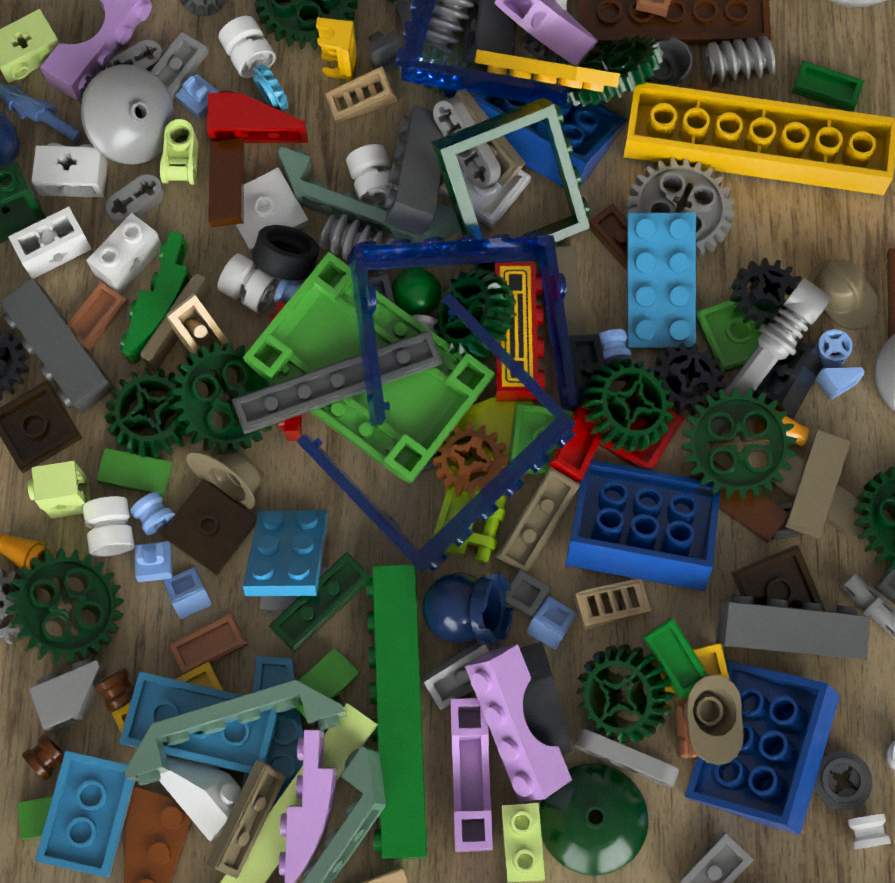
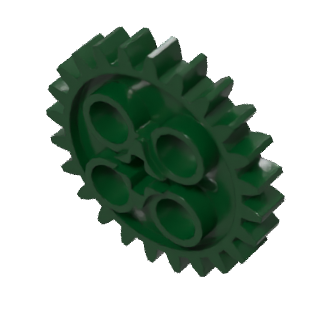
M256 0L255 8L256 13H259L260 24H265L267 34L274 32L277 42L286 37L288 47L294 41H299L300 49L305 47L306 42H310L313 49H316L317 38H319V32L316 28L317 17L344 21L355 20V10L358 9L357 0ZM282 2H289L286 5H279ZM307 18H315L313 21H305Z
M636 35L631 40L625 37L619 43L614 40L607 47L601 45L598 51H590L578 67L619 73L618 87L604 85L603 92L583 89L584 82L582 89L559 85L567 103H572L573 106L581 103V106L585 107L590 102H592L593 106H596L601 100L607 103L611 97L616 96L620 98L623 92H632L637 85L645 84L644 78L653 77V71L661 68L659 64L663 62V54L658 42L654 38L649 39L647 35L641 39L639 35Z
M214 342L210 344L209 350L205 346L198 348V356L194 353L188 354L186 356L188 364L181 363L176 367L182 376L175 375L170 379L178 388L168 391V395L177 398L176 403L168 406L169 409L179 410L180 415L174 418L173 422L179 423L183 421L185 423L181 434L184 435L192 432L194 435L191 444L193 445L204 440V451L211 450L215 444L217 454L225 453L227 446L229 451L239 452V444L244 450L251 448V439L255 442L262 441L263 437L260 431L267 432L272 427L267 426L244 435L232 401L234 398L269 387L268 381L257 374L244 361L245 346L241 345L233 352L232 342L225 343L222 350L219 343ZM228 367L234 369L237 373L238 379L236 384L227 379L226 370ZM211 370L215 372V377L210 374ZM198 381L205 383L208 388L206 398L200 396L196 391V383ZM227 393L229 399L222 403L220 396ZM213 412L218 413L222 417L223 424L221 429L215 428L211 422ZM234 418L238 420V426L234 425Z
M737 387L733 388L730 397H727L723 389H720L718 401H715L709 395L706 396L707 408L698 404L694 408L699 418L688 416L686 420L694 428L685 429L682 432L683 436L691 439L690 442L681 445L682 450L691 451V455L684 459V464L695 463L696 466L690 473L691 477L702 474L703 479L699 486L703 487L709 482L712 483V495H715L720 488L724 489L726 500H729L734 491L738 493L740 501H743L746 497V491L749 490L756 499L760 494V486L769 493L773 490L770 479L781 483L784 479L779 470L790 471L792 468L789 463L784 461L785 458H794L796 456V452L787 449V446L796 443L797 438L787 436L786 434L794 427V424H783L782 422L788 412L776 413L774 411L778 403L777 400L769 405L765 404V392L761 393L757 399L752 398L753 392L750 387L744 396H740ZM752 417L760 419L763 422L764 431L759 434L751 433L746 427V420ZM717 419L725 421L729 426V433L723 436L714 434L710 427L711 422ZM736 436H740L741 442L757 441L760 439H768L770 441L769 445H745L741 452H738L737 447L734 445L718 448H708L707 446L709 442L731 443ZM751 452H760L766 457L767 462L764 468L757 469L750 465L748 456ZM720 453L727 455L731 459V468L725 471L717 469L713 464V457Z
M894 466L884 473L882 471L873 477V480L871 479L863 486L865 490L857 495V499L862 503L853 510L857 514L862 515V517L854 522V525L864 528V532L858 535L857 538L862 540L868 539L869 541L864 551L870 552L875 550L877 555L874 562L878 563L885 559L887 561L886 571L888 572L895 568V498H892V496L895 497ZM883 510L889 513L891 520L885 517Z
M60 548L56 554V559H53L49 551H46L42 555L43 563L35 557L30 560L29 564L32 571L23 566L20 568L18 573L23 580L13 579L10 583L18 592H9L6 595V599L15 603V605L7 607L5 614L16 617L9 623L8 628H19L21 630L16 636L15 641H21L25 638L29 641L25 652H29L36 647L39 649L38 660H41L49 653L51 654L52 664H56L60 656H64L66 664L70 665L74 660L75 654H77L81 661L88 659L87 649L96 656L101 652L99 643L106 646L111 643L112 640L107 633L115 634L119 631V627L112 621L120 620L124 614L115 610V608L122 605L124 599L114 597L113 594L121 586H110L109 581L114 576V573L111 572L105 575L101 573L104 566L103 561L94 567L91 565L92 554L87 555L82 561L79 560L77 549L73 551L69 558H66L63 548ZM53 577H56L59 581V590L52 581ZM76 577L80 579L84 586L83 591H73L68 585V578ZM34 589H45L50 595V602H38L33 594ZM61 601L64 604H71L72 608L69 612L66 609L58 608ZM90 610L93 612L96 618L95 624H85L80 618V611ZM54 621L60 624L62 636H51L46 630V623ZM71 623L78 632L77 636H74L71 632Z

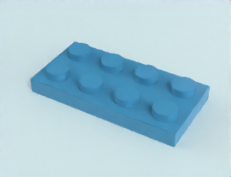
M696 213L627 214L628 349H667L669 346L673 349H678L680 343H684L686 349H691L694 343L696 344Z
M139 671L119 743L138 748L152 723L244 695ZM275 709L260 712L261 718L252 722L240 724L238 719L224 723L225 729L216 733L204 734L202 730L189 734L190 739L180 744L168 745L167 741L163 742L166 755L250 774L256 760L267 763L279 713H276Z

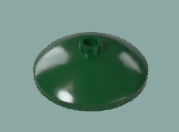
M591 763L568 769L572 780L546 799H542L540 804L541 836L546 848L561 865L579 874L598 876L623 868L639 853L647 835L648 811L643 795L627 775L613 767ZM596 810L600 812L602 821L599 824H592L589 821L588 815L590 811Z

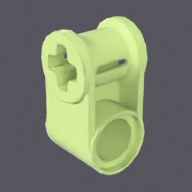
M175 119L169 122L164 131L163 154L160 161L161 182L168 184L169 181H188L190 185H196L198 177V139L191 123L184 119ZM180 136H189L184 142H175Z

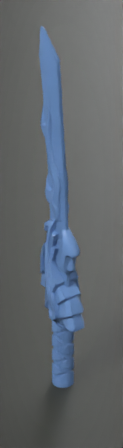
M0 82V98L6 103L7 108L13 110L21 119L27 116L35 122L37 120L44 122L74 143H78L82 139L83 133L55 115L57 106L51 105L47 101H39V98H30L27 93L21 91V86L4 85Z

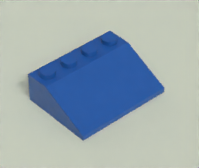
M507 69L506 75L500 74L474 98L489 118L542 97L554 105H558L564 118V124H561L563 136L568 137L573 149V155L570 156L572 167L577 168L582 185L592 174L628 121L625 117L600 103L593 106L592 102H590L585 107H582L581 103L577 106H573L572 103L568 104L560 90L558 79L556 84L533 80L534 73L531 75V80L512 77L509 75V69ZM544 120L504 135L525 161L527 167L563 188Z
M591 460L583 479L580 481L565 565L705 591L713 569L721 488L715 495L694 489L712 490L713 484L710 482L700 487V479Z
M727 660L728 680L734 683L741 698L742 748L737 757L729 763L721 765L707 763L697 756L685 797L768 827L800 835L840 695L828 683Z

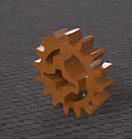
M468 423L466 431L463 432L456 425L454 436L451 437L449 435L443 442L445 445H441L436 451V454L439 456L433 458V466L440 468L435 472L436 479H446L443 483L445 491L455 487V496L457 498L462 495L463 491L468 492L470 500H474L476 491H480L486 497L488 496V486L494 489L499 488V481L496 477H506L507 470L501 466L508 465L509 459L506 455H500L506 450L505 443L496 444L498 433L493 432L489 436L486 435L485 425H482L478 431H473L472 423ZM470 441V442H468V443H466V444H463V445H461V446L458 445V444H460V443ZM484 445L492 453L494 461L491 460V457L485 455L483 451ZM470 457H475L476 462L473 461L471 466L465 465V461H469ZM447 461L450 462L451 466L457 468V477L451 473ZM478 477H484L481 480L471 482V480H474Z

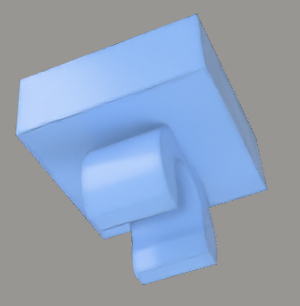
M196 73L182 84V88L175 94V98L180 105L201 120L208 112V93H218L219 91Z
M170 541L135 545V577L138 582L173 578L172 546Z

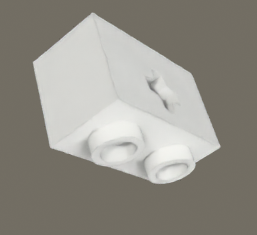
M58 143L36 146L32 183L40 196L104 198L108 161L91 144H82L79 147H69Z
M70 207L8 236L23 266L33 279L92 250Z
M131 213L86 261L95 277L121 294L160 252L162 243L155 230Z

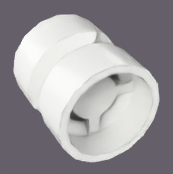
M237 17L228 22L219 32V41L227 55L231 56V61L241 77L252 78L254 75L253 68L260 64L267 66L268 69L273 65L276 59L275 53L267 39L263 37V32L253 17Z
M379 144L362 146L352 151L346 158L351 179L355 181L354 188L358 200L369 205L372 203L383 204L386 192L392 186V183L388 182L391 162L386 147Z
M237 253L224 267L217 288L218 291L234 300L241 298L242 305L261 314L273 301L281 278L274 277L260 268L257 269V265L253 260Z
M119 496L102 497L90 500L82 506L85 526L92 529L86 534L89 554H92L94 557H108L120 555L135 548L132 527L126 525L130 517L127 498Z

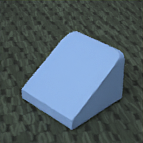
M862 367L824 368L818 374L816 381L827 397L834 399L857 385L865 371Z
M196 567L173 576L172 579L163 581L170 601L180 619L191 616L212 605Z
M547 596L532 618L526 632L528 635L556 650L578 613Z

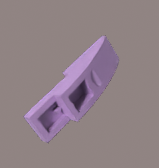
M496 0L494 2L496 6L524 30L575 66H579L598 42L590 32L555 0Z
M304 730V738L298 739L297 757L298 760H303V776H297L296 796L297 798H302V805L287 806V813H282L280 819V835L286 836V852H280L279 874L285 875V883L298 882L312 862L325 835L332 813L338 768H323L324 730Z

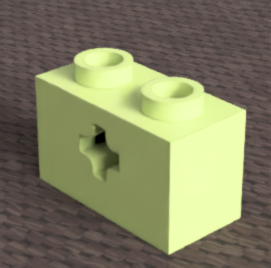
M40 9L0 29V71L8 84L14 80L23 79L31 71L41 67L59 44L58 38Z
M75 461L32 467L33 479L28 480V492L30 499L35 500L40 509H43L51 519L83 514L82 506L91 500L90 480Z
M539 803L502 805L501 819L506 883L544 881L545 872Z

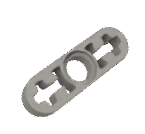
M452 97L440 101L434 107V120L443 136L475 125L465 105L458 98ZM487 142L471 148L470 151L466 150L456 154L469 180L475 186L485 187L497 182L500 178V164Z
M581 729L574 746L586 754L665 787L673 788L679 773V769L668 763L589 730Z

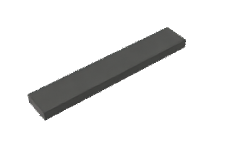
M429 330L234 398L232 401L245 435L442 365V360Z

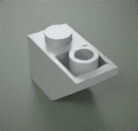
M91 659L79 661L71 666L72 671L58 676V673L46 675L37 681L38 685L29 688L44 730L54 733L86 718L97 694L94 686L103 681L106 674L104 665L99 661L95 660L92 662Z

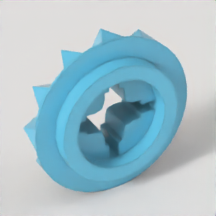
M263 64L254 67L253 81L267 105L282 112L288 109L287 96L272 71Z

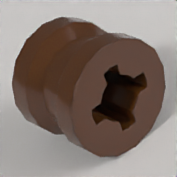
M126 668L119 670L94 686L97 693L103 694L105 697V706L108 711H112L132 699L135 686L129 682V673Z
M43 734L38 739V744L33 749H27L23 752L22 757L39 776L47 781L52 776V770L57 765H62L64 752L47 735Z

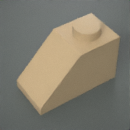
M195 294L189 296L166 314L173 331L189 353H194L198 356V348L205 346L209 350L210 344L218 342L222 350L223 345L229 342Z

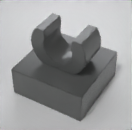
M394 30L384 36L380 31H377L368 37L371 43L366 45L374 70L383 66L387 72L406 61L400 37Z

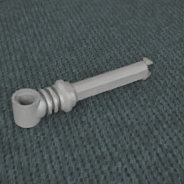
M804 277L783 304L786 309L780 308L778 311L780 317H773L775 323H769L767 326L760 327L759 346L724 391L727 397L731 396L734 387L738 388L740 396H744L749 387L752 388L754 393L778 360L786 359L789 354L794 356L796 353L795 346L798 343L795 339L803 337L800 332H807L808 327L806 324L812 325L832 297ZM717 419L711 422L710 427L714 434L721 436L728 427V424L721 419ZM715 442L707 443L709 444L708 448H713Z

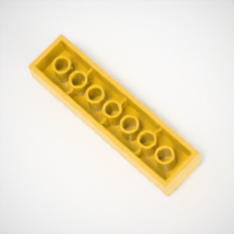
M645 82V84L634 87L623 158L657 163L661 160L664 164H670L671 158H675L678 165H682L684 159L689 160V167L693 168L697 162H701V169L705 170L712 167L713 171L884 195L894 174L895 118Z

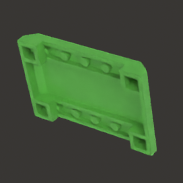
M328 252L243 358L257 374L274 385L429 331L430 329L358 278L354 269ZM431 330L430 332L441 357L442 365L310 411L311 414L393 475L409 484H412L495 375V372L469 353H466L464 357L459 354V351L450 354V344Z

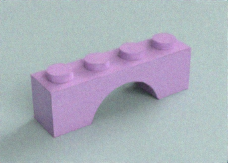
M99 0L105 13V20L101 29L94 37L79 44L59 43L40 67L47 83L79 101L83 96L80 94L81 88L88 86L85 78L87 76L94 78L96 76L95 68L97 67L102 71L106 69L108 61L114 57L122 45H126L130 41L135 28L150 15L153 7L151 0Z
M518 644L493 649L466 665L465 668L471 685L474 688L518 801L546 799L570 782L572 779L559 746H547L539 742L526 724L523 712V697L531 676Z
M478 698L451 699L455 852L492 851L488 723L485 720Z

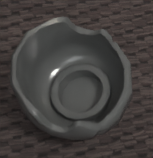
M670 37L662 41H656L663 54V62L659 64L660 69L653 71V77L645 78L648 83L676 87L684 81L692 69L693 55L688 45L675 37Z

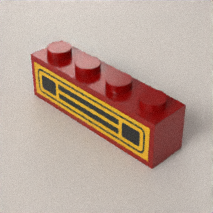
M495 262L494 273L507 281V285L513 289L512 298L517 301L512 307V310L517 314L510 321L513 328L507 330L505 334L507 341H500L499 351H495L496 402H537L538 391L545 388L544 370H538V358L544 357V338L537 337V326H543V306L536 305V295L542 294V274H536L535 262Z

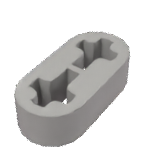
M143 40L114 56L108 63H111L112 66L121 64L135 65L150 72L163 56V52L156 41ZM149 52L151 55H154V58L149 60L144 57V54Z
M151 174L139 176L107 200L105 207L111 222L119 226L131 213L138 218L142 217L162 202L164 189L156 176ZM147 186L153 189L154 194L149 196L142 189ZM119 205L124 208L126 207L127 213L122 215L121 212H117L116 207Z

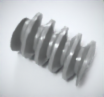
M437 0L440 5H430L429 10L435 17H425L423 20L430 29H420L418 32L425 40L424 43L453 56L454 52L447 44H458L459 40L452 33L453 31H464V28L458 23V19H469L470 16L463 8H474L475 4L471 0Z
M760 36L757 41L754 38H747L745 43L741 39H735L732 45L729 41H722L719 46L716 42H710L707 45L704 57V74L707 84L712 83L713 74L717 75L720 83H724L726 73L730 74L732 81H737L738 71H742L745 80H749L751 70L755 71L757 78H762L764 68H767L770 77H773L775 74V54L767 36Z
M344 213L339 220L336 219V214H332L322 230L319 239L320 248L325 250L330 248L331 253L337 256L342 253L344 260L351 261L354 259L356 266L362 267L365 265L366 271L373 273L377 270V274H380L392 255L395 238L390 237L386 243H383L382 231L371 237L372 226L367 225L361 232L359 231L360 220L356 219L349 226L347 225L348 214Z

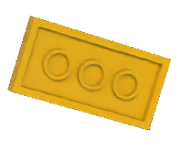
M477 50L475 63L488 65L487 72L506 75L507 69H509L510 76L530 80L532 73H534L533 80L556 84L558 78V84L582 89L584 82L583 89L603 92L604 85L618 87L620 77L619 73Z

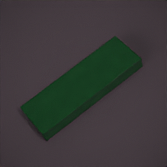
M346 552L319 577L317 596H299L269 625V628L295 653L372 580V576Z

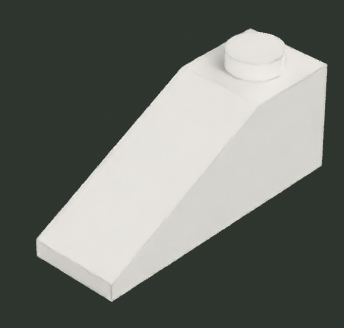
M166 755L170 771L161 773L159 781L211 842L221 834L242 789L228 773L216 766Z

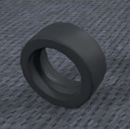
M270 225L259 230L252 259L260 269L274 277L298 281L307 279L314 270L319 255V246L312 237L298 229L283 225Z

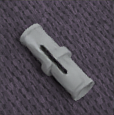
M855 573L840 590L863 610V615L871 616L894 639L895 610L885 601L887 598L882 593L878 595Z

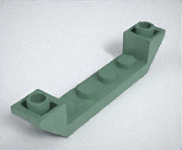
M282 146L278 149L281 167L293 194L301 206L328 216L336 214V219H340L346 213L349 215L348 223L352 224L358 219L360 220V228L364 229L367 225L372 226L371 232L378 233L382 231L383 236L388 238L394 237L396 241L417 249L461 232L453 206L449 203H442V205L436 203L434 216L423 235L385 222L387 208L377 203L366 204L358 201L354 195L347 192L336 193L328 190L325 185L317 181L309 183L313 167L311 157L303 150L298 148L288 149Z
M297 680L286 682L152 723L124 771L125 776L134 782L138 781L139 785L159 781L161 773L170 771L163 742L167 741L168 745L180 744L190 739L189 734L202 730L204 734L216 733L225 729L224 723L238 719L240 724L252 722L261 718L260 712L275 709L276 713L288 711L297 707L296 701H302L307 723L311 727L318 726L319 730H326L340 725L339 719L347 717L346 710L342 704Z
M362 745L360 749H355L348 756L344 764L346 769L341 777L362 792L363 795L361 798L357 797L349 805L346 811L347 819L340 829H335L328 836L324 843L326 849L321 857L311 862L303 873V878L305 879L303 883H333L385 808L386 799L380 755L375 749Z

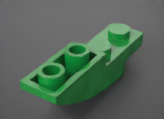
M169 232L167 242H163L160 247L159 260L161 265L159 272H154L152 276V292L140 290L137 300H133L130 305L129 319L131 323L129 330L123 332L120 342V349L130 364H136L142 359L140 356L141 351L192 277L188 267L183 266L188 249L183 233Z

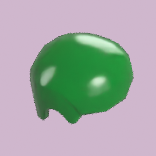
M409 267L396 276L391 286L395 305L410 316L417 314L428 316L438 306L437 301L441 299V285L433 273L425 268Z

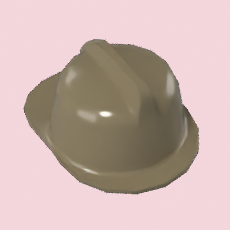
M838 259L825 260L817 264L810 271L808 280L832 297L824 311L840 327L849 330L862 329L869 326L876 318L879 309L878 297L863 277L859 267L854 263Z
M234 451L221 453L214 458L201 452H190L187 454L186 461L188 466L199 478L209 483L244 509L250 510L254 508L255 498L253 494L265 475L247 456Z
M718 675L705 676L697 681L690 690L685 701L684 715L688 723L690 743L696 754L707 763L721 765L729 763L737 757L742 748L741 698L734 683L726 677Z

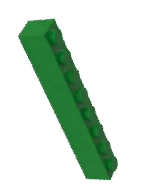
M415 564L372 566L373 577L366 584L367 598H373L374 612H367L368 633H375V647H368L369 669L376 668V682L370 683L369 689L370 704H377V718L371 720L378 725L371 734V740H378V752L386 806L380 814L381 829L374 830L375 852H382L383 860L427 858L416 568Z

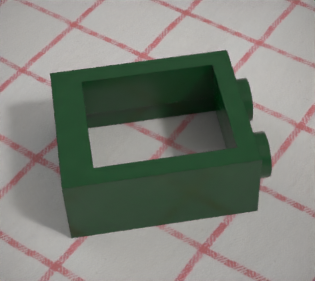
M17 161L0 168V243L10 240L8 236L46 218L37 195Z

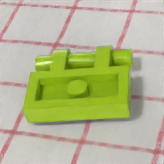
M452 487L446 492L431 541V548L464 557L467 546L472 545L478 548L474 560L479 563L488 564L490 554L495 552L498 543L495 537L499 523H503L506 511L504 506L507 498L500 494H494L491 505L481 503L483 495L480 491H476L474 500H470L468 492L465 491L457 498L455 496L456 488ZM477 515L486 518L482 534L472 532Z

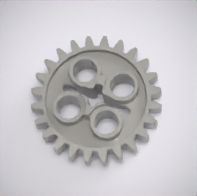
M671 158L668 167L660 160L658 161L656 171L648 166L645 176L640 174L637 176L636 185L631 186L629 192L631 197H628L626 207L631 208L627 214L675 213L685 188L691 186L692 191L682 213H696V256L702 258L705 249L711 253L714 252L716 243L722 244L726 237L724 233H729L732 226L730 222L735 215V212L730 210L734 204V199L726 198L731 190L730 187L720 188L723 181L722 176L715 179L711 178L712 167L703 172L701 171V162H697L693 168L689 167V160L684 159L682 165H678L675 158ZM664 187H673L677 192H669ZM695 199H703L708 204H699Z

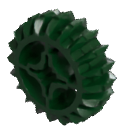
M472 268L468 272H460L458 279H450L449 289H442L444 296L442 301H437L440 307L434 316L438 319V322L433 328L438 331L437 335L450 344V354L459 351V354L464 357L466 353H469L479 361L480 358H489L491 351H499L500 341H507L505 334L508 329L513 328L510 321L517 314L512 310V307L517 301L512 298L513 289L507 285V281L487 269Z
M631 358L624 359L621 362L613 360L608 363V366L603 365L598 368L596 375L591 376L587 381L590 387L585 388L582 393L589 400L583 402L581 408L590 412L589 415L585 416L584 421H592L595 425L591 429L590 434L600 432L602 434L600 444H606L611 441L612 450H619L623 447L625 452H632L635 449L642 451L648 448V445L659 442L660 436L666 434L667 430H669L666 424L673 419V416L667 411L672 409L675 404L666 400V396L670 395L672 390L662 388L661 384L664 382L665 377L656 379L654 377L655 367L644 370L643 361H637L633 364ZM613 381L626 382L625 387L621 391L616 390L612 392L608 390ZM635 420H647L642 430H630V426Z
M145 367L142 377H139L136 372L132 371V381L127 383L126 380L120 379L121 391L111 389L110 394L115 401L106 402V408L111 412L105 415V420L108 424H112L108 428V432L111 436H117L115 442L119 447L126 445L125 450L127 453L133 454L138 450V455L141 458H145L151 450L153 457L159 459L161 455L160 450L165 449L168 455H172L173 449L171 445L174 443L179 447H184L185 443L181 438V431L185 423L183 421L179 423L173 422L170 427L165 428L167 419L175 414V410L169 409L168 406L176 403L177 398L172 396L166 397L165 395L156 398L148 394L151 391L168 393V391L178 388L170 380L176 373L170 372L165 377L164 370L158 368L155 374L152 375L150 369ZM138 397L137 406L128 412L130 405ZM147 402H149L152 409H155L157 424L154 423L151 417L149 418ZM152 429L156 435L142 436L133 433L132 430ZM192 432L184 434L187 437H192L193 435Z
M628 644L620 645L619 648L612 645L606 647L605 652H596L593 656L594 661H587L584 665L587 672L580 674L577 678L585 685L576 691L578 695L584 696L585 701L579 704L578 708H587L589 712L584 721L590 722L594 720L596 722L594 732L600 733L606 729V738L613 740L618 737L619 743L623 744L629 742L630 739L637 743L642 741L644 736L651 737L656 734V727L660 728L666 722L663 715L670 714L672 710L665 702L673 699L675 695L665 691V686L671 684L672 681L669 678L662 679L660 673L665 670V667L663 665L655 667L653 665L655 661L653 654L643 658V648L636 647L631 650ZM612 666H622L633 672L631 675L623 677L619 673L614 674L609 669ZM643 685L645 687L647 696L644 694ZM626 691L627 695L625 697H628V699L622 701L624 699L622 692ZM625 710L631 715L635 713L640 717V720H625L617 716V714Z

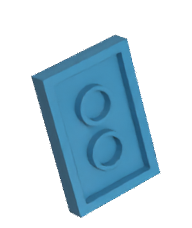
M327 510L258 511L243 583L245 596H317L329 522Z
M65 751L37 851L36 862L110 878L135 784L134 781L127 779L124 771L127 764Z

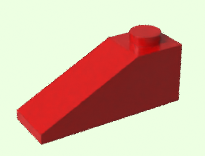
M228 90L208 93L207 131L211 142L242 138L243 143H308V134L304 121L242 93Z

